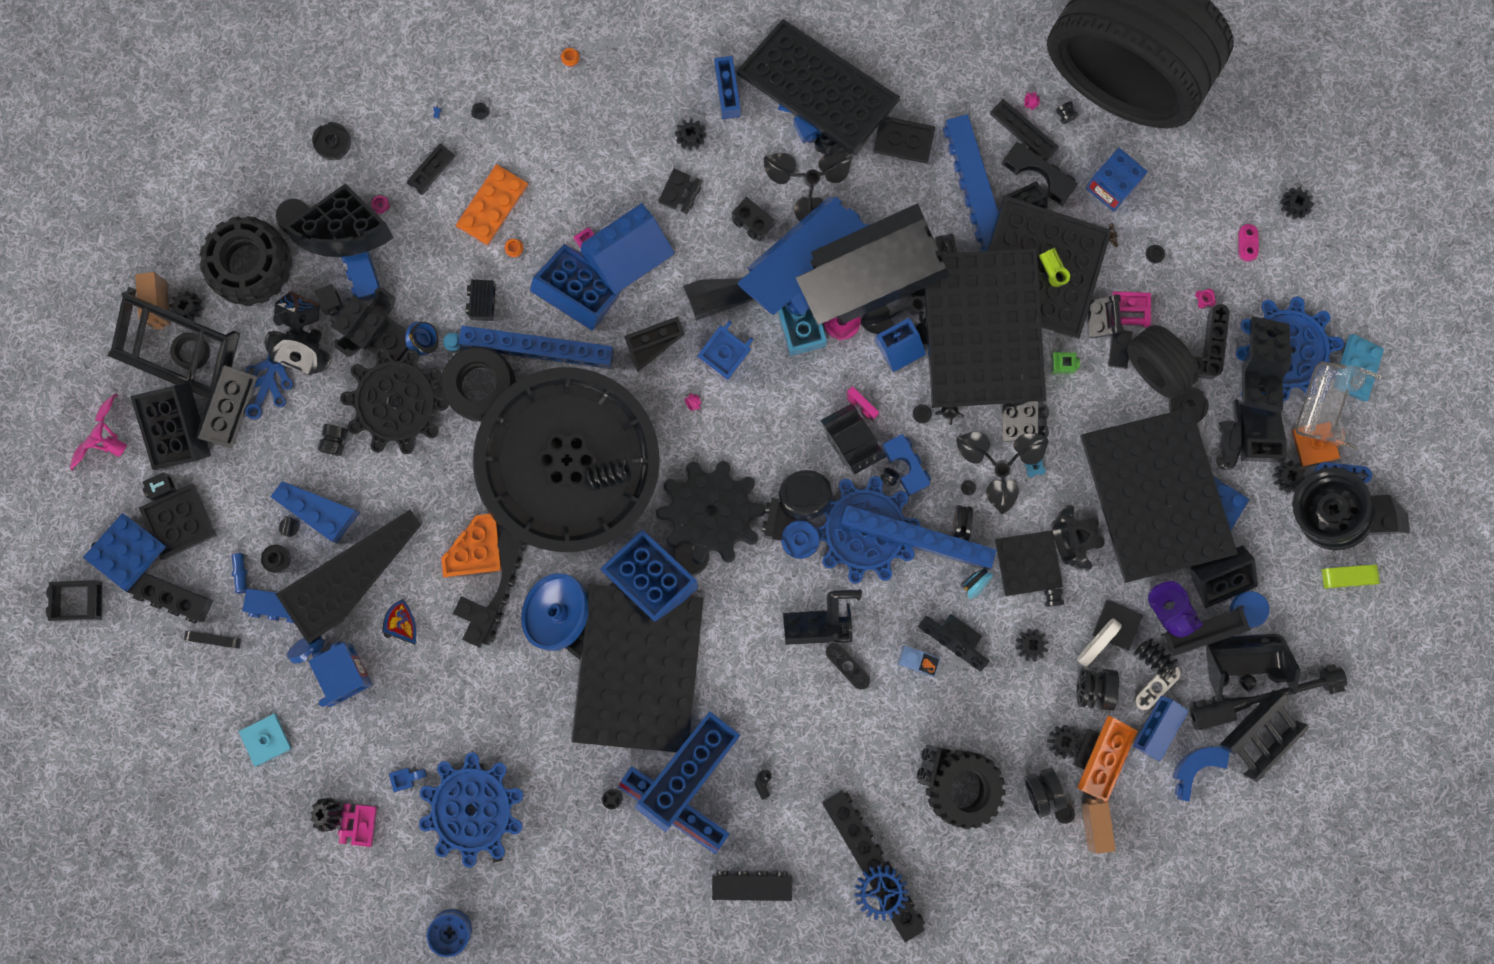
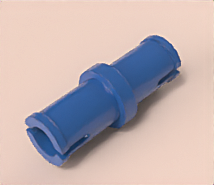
M232 554L233 572H231V575L234 577L235 593H246V575L248 573L245 570L244 554Z

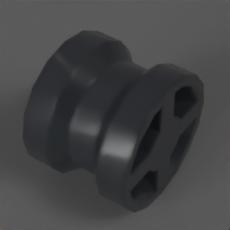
M1072 101L1064 103L1055 110L1057 115H1060L1062 124L1074 120L1079 115L1073 109Z
M1063 589L1044 591L1047 600L1045 606L1065 605L1062 599Z
M616 789L606 791L602 796L604 807L610 810L618 808L622 803L621 793Z

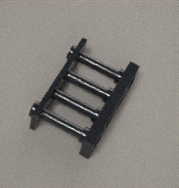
M1272 690L1220 743L1224 750L1233 754L1238 753L1249 768L1243 775L1255 782L1263 778L1265 773L1310 728L1308 724L1297 720L1294 722L1283 707L1289 699L1281 692ZM1276 712H1278L1289 727L1282 735L1270 721V718ZM1263 725L1275 739V742L1269 748L1265 746L1257 735V732ZM1250 739L1262 753L1256 762L1252 760L1243 748Z

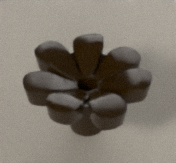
M1110 223L1111 235L1109 241L1113 243L1114 247H1119L1116 239L1118 237L1117 231L1114 232V224Z

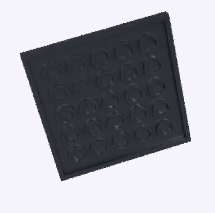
M1004 196L987 251L1036 248L1041 326L1044 329L1080 339L1110 239L1111 230ZM1055 248L1064 268L1070 273V280L1060 287H1054L1049 283V276L1039 258V255ZM1057 273V281L1062 282V275L1060 273Z

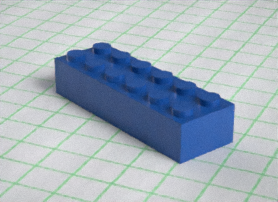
M709 711L640 798L635 809L666 833L741 735Z

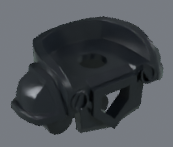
M290 327L286 334L279 331H269L265 337L264 344L271 360L310 376L321 373L329 367L332 357L328 352L319 348L320 345L318 343L322 336L319 330L311 329L310 332H306L303 330L304 327L299 329Z
M1067 505L1066 508L1062 509L1056 520L1052 522L1053 536L1062 562L1065 565L1070 564V566L1077 570L1085 569L1088 571L1092 569V564L1086 556L1087 551L1093 548L1100 549L1104 546L1105 542L1102 537L1097 536L1096 529L1099 526L1097 519L1089 518L1088 520L1075 521L1074 506Z

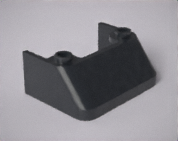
M1281 635L1232 636L1206 645L1209 681L1217 699H1222L1223 686L1229 684V676L1264 673L1275 683L1287 682L1292 694H1297L1301 669Z

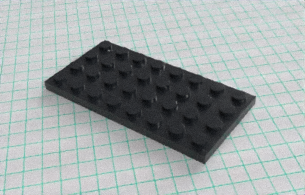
M784 19L779 22L736 71L739 77L852 154H855L900 101V96Z

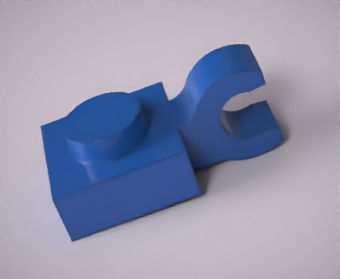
M405 768L389 773L393 792L414 787V780L427 777L425 769L411 773L410 768Z

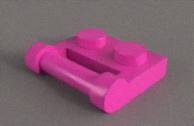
M1112 292V295H1120L1121 297L1119 302L1120 312L1143 313V318L1121 317V325H1143V327L1151 325V293ZM1111 306V326H1114Z

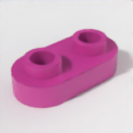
M1245 224L1238 231V255L1243 261L1251 262L1259 254L1258 229L1252 224ZM1246 231H1251L1252 235H1248ZM1247 249H1251L1252 254H1249Z

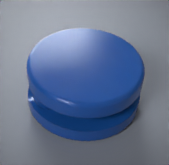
M1254 591L1238 594L1230 604V611L1235 610V607L1244 606L1241 609L1244 611L1250 628L1262 625L1269 616L1270 608L1268 601L1263 595Z

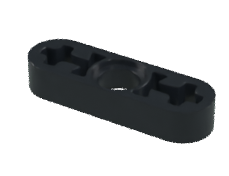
M185 631L184 641L240 649L241 639Z
M832 643L826 648L827 658L856 689L863 690L869 686V676L839 644ZM831 647L834 649L839 648L838 654L841 657L843 654L846 655V658L842 659L839 665L836 663L839 659L835 655L833 657L829 655ZM845 661L852 662L853 670L851 672H845L842 669V664ZM857 668L860 672L856 674L859 677L864 676L866 678L864 686L856 684L858 680L855 676L852 679L849 677Z

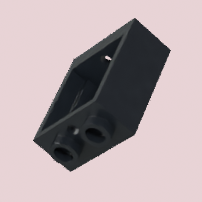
M97 580L49 582V586L46 589L48 598L46 616L48 621L102 620L103 582ZM87 587V615L61 616V588Z

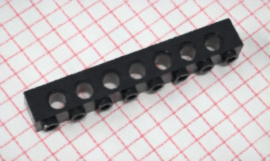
M840 790L823 800L824 808L862 872L866 871L868 875L871 874L869 862L872 859H877L880 862L882 871H884V867L887 865L889 866L890 873L893 867L889 861L884 862L881 856L884 852L878 843L874 845L871 840L873 834L868 826L864 828L861 823L863 817L859 810L852 808L850 803L853 800L849 793H843ZM841 807H847L849 810V814L845 818H841L838 815V810ZM852 824L859 826V832L856 835H851L848 832L849 826ZM864 841L868 842V851H859V844ZM877 877L869 882L872 889L877 885ZM889 878L890 883L886 887L897 888L896 883ZM881 886L880 891L876 892L875 894H879L880 898L882 899L883 894L886 893L887 890L884 891L883 887ZM907 896L908 901L901 900V903L906 907L903 909L898 906L897 909L900 911V914L898 915L893 911L894 918L891 919L905 943L925 931L923 925L926 924L920 913L916 915L912 909L915 904L910 896ZM890 897L886 901V908L892 905ZM903 912H909L911 915L907 922L900 920Z

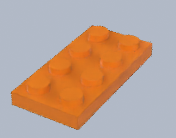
M496 164L457 222L456 227L488 246L527 188L528 183Z
M1107 716L1077 789L1095 798H1102L1104 802H1108L1135 739L1137 730L1114 717Z

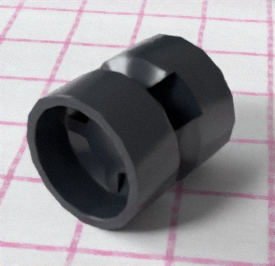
M324 424L321 433L324 439H320L317 450L331 455L342 456L344 449L342 442L346 441L348 430L339 426Z

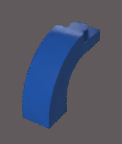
M1201 747L1186 754L1177 764L1173 773V779L1180 780V784L1177 783L1175 788V795H1178L1177 799L1190 802L1192 783L1196 773L1207 766L1227 769L1230 752L1222 747Z

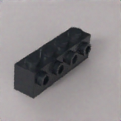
M717 870V874L712 875V900L792 901V875H788V871H776V874H768V871H756V874H748L746 870H737L736 874H728V870Z

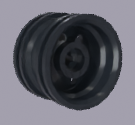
M1324 468L1311 473L1298 485L1292 501L1293 513L1302 532L1308 540L1323 549L1337 551L1352 548L1361 543L1370 534L1374 526L1376 517L1375 506L1368 487L1361 478L1345 469ZM1324 490L1329 491V494L1322 496L1321 493ZM1348 491L1350 492V495L1348 497H1343L1342 492ZM1312 506H1317L1318 509L1316 512L1310 511V508ZM1356 507L1359 509V513L1352 514L1351 509ZM1338 508L1339 513L1332 515L1331 510ZM1322 522L1327 524L1323 530L1319 528V524ZM1345 523L1347 529L1345 531L1340 530V524Z

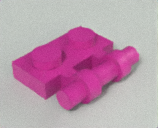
M344 803L343 811H341L343 816L341 827L338 829L339 844H346L347 837H352L351 845L372 847L377 806L356 805L355 812H351V804ZM350 819H354L353 830H348Z

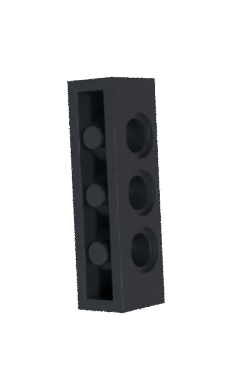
M145 572L127 591L133 594L132 598L141 602L148 600L151 602L150 606L158 609L165 607L169 609L168 613L178 617L182 614L186 616L185 620L195 624L197 621H205L213 603L211 599ZM154 586L155 593L151 596L149 590ZM171 593L173 600L168 603L167 596ZM189 600L191 606L188 610H185L184 605Z

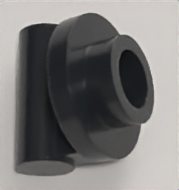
M285 516L279 524V531L282 536L292 537L299 530L298 522L292 517Z

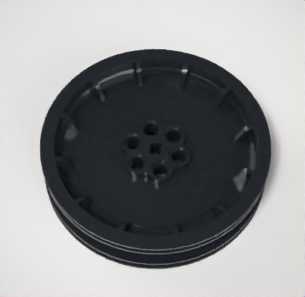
M559 367L546 369L530 374L512 384L494 401L487 411L478 429L473 449V473L476 487L490 515L506 532L516 539L533 547L548 551L579 552L590 550L607 544L622 535L645 511L654 493L659 474L658 441L652 422L642 405L626 388L616 381L600 373L581 368ZM552 439H560L562 444L559 449L552 447ZM572 439L580 440L581 446L579 449H574L571 446ZM543 455L551 457L552 462L550 465L546 466L541 462ZM565 455L571 459L567 466L561 462ZM583 455L590 458L588 466L581 464L580 460ZM624 458L629 463L631 470L629 482L623 481L622 484L616 483L614 486H608L607 488L601 487L600 490H595L590 485L587 477V467H591L592 471H594V465H598L601 469V464L605 463L608 467L609 461H612L615 466L616 459L623 463ZM553 472L560 473V482L555 483L552 481L551 474ZM573 472H577L581 476L578 483H574L571 480Z

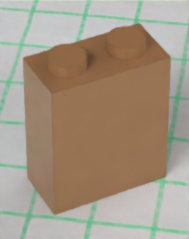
M155 272L135 274L137 298L170 311L167 281ZM138 308V317H139V319H140L141 312H142V309H141V308ZM149 312L146 324L153 327V329L159 330L164 329L167 325H171V322Z
M1087 798L1085 803H1081L1088 851L1095 854L1115 852L1109 803L1102 801V798Z

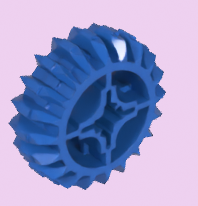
M877 865V871L875 872L871 866L869 867L871 874L868 875L866 871H863V875L866 878L858 877V881L862 885H855V888L860 890V892L854 893V896L861 897V899L857 900L856 903L857 905L864 904L860 908L862 912L868 909L867 917L874 913V920H878L880 914L882 920L885 921V914H888L890 919H893V911L898 915L900 914V911L897 909L898 906L903 909L906 907L901 903V900L908 901V897L903 896V893H908L909 890L902 888L907 882L905 880L899 882L903 875L900 873L895 877L894 875L897 871L895 868L889 873V866L886 865L884 871H882L881 865ZM883 876L891 878L896 883L897 888L886 887ZM877 877L876 887L865 891L868 883ZM881 886L883 887L884 891L887 890V892L883 894L882 899L880 898L879 894H875L876 892L880 891ZM897 895L895 902L886 908L887 899ZM865 897L878 899L880 909L869 905Z

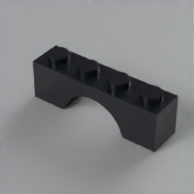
M1017 141L1001 164L1016 175L1023 171H1035L1041 174L1048 184L1047 196L1061 206L1065 204L1078 185L1072 176L1065 175L1056 165L1049 164L1043 156L1033 153L1027 145Z

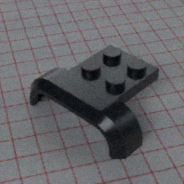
M378 288L375 290V298L369 307L385 317L387 321L367 349L375 354L379 348H385L389 351L390 357L394 361H399L408 350L405 341L406 330L388 317L394 307L395 297L384 288ZM345 336L339 340H334L335 348L347 357L353 356L361 349V347Z

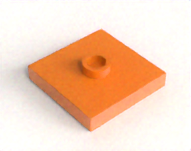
M1331 422L1292 430L1301 467L1340 459Z

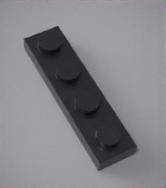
M1004 99L990 112L994 119L1022 143L1027 145L1035 154L1043 156L1045 161L1059 148L1058 145Z

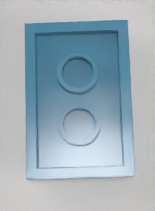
M1355 334L1349 335L1333 388L1363 402L1368 401L1384 348Z

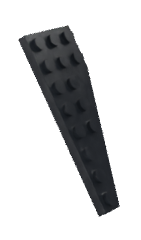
M411 509L275 594L308 644L343 622L421 527Z

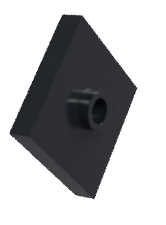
M1106 600L1092 636L1096 637L1103 627L1114 618L1122 626L1109 643L1129 651L1143 615Z

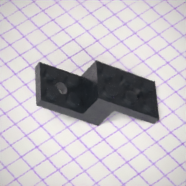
M1252 316L1249 321L1250 349L1242 363V405L1281 413L1283 410V378L1291 366L1290 324Z

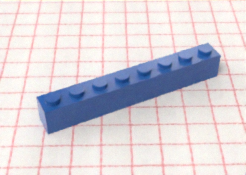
M967 114L946 120L943 134L945 138L949 139L948 150L955 159V162H953L954 170L956 173L959 172L961 178L959 179V186L961 190L965 191L964 202L971 211V214H969L970 222L972 225H975L977 230L975 231L976 241L981 243L982 249L980 251H987L999 213Z
M846 505L840 523L841 527L982 569L985 568L986 570L992 568L997 551L990 547Z

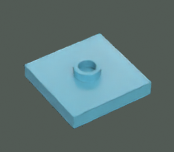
M272 714L238 731L254 767L292 749L276 714Z

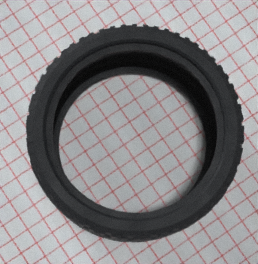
M1069 0L1048 35L1047 51L1054 66L1065 80L1097 106L1133 123L1153 128L1168 129L1185 125L1195 115L1216 78L1227 63L1233 51L1234 40L1227 20L1210 0Z

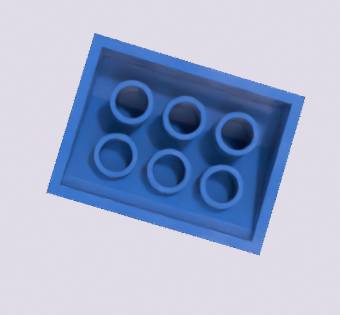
M643 203L581 244V253L614 295L675 254L656 220Z
M563 244L533 277L530 288L532 293L591 331L603 320L622 292L620 291L614 295L587 259L566 244Z
M643 529L600 569L654 622L680 605L698 589L697 580Z

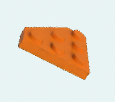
M490 514L476 515L465 531L455 540L452 547L442 556L444 578L502 571L501 557L497 546L499 541L497 522Z

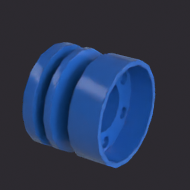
M447 909L437 914L428 927L426 935L428 946L432 952L447 958L462 952L471 938V921L465 913L457 909ZM449 927H452V930L455 931L452 936L449 935V932H446Z

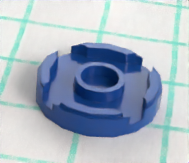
M798 520L785 527L781 543L788 555L804 559L816 552L820 543V536L813 524Z
M322 635L309 644L305 638L299 640L289 649L287 658L294 664L306 661L308 655L311 653L314 655L324 646L325 641Z

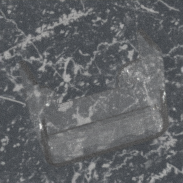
M1330 362L1318 363L1313 371L1295 426L1296 433L1333 446L1357 450L1358 446L1345 442L1346 432L1337 425L1349 390L1357 391L1363 386L1365 378L1381 379V375L1358 366Z

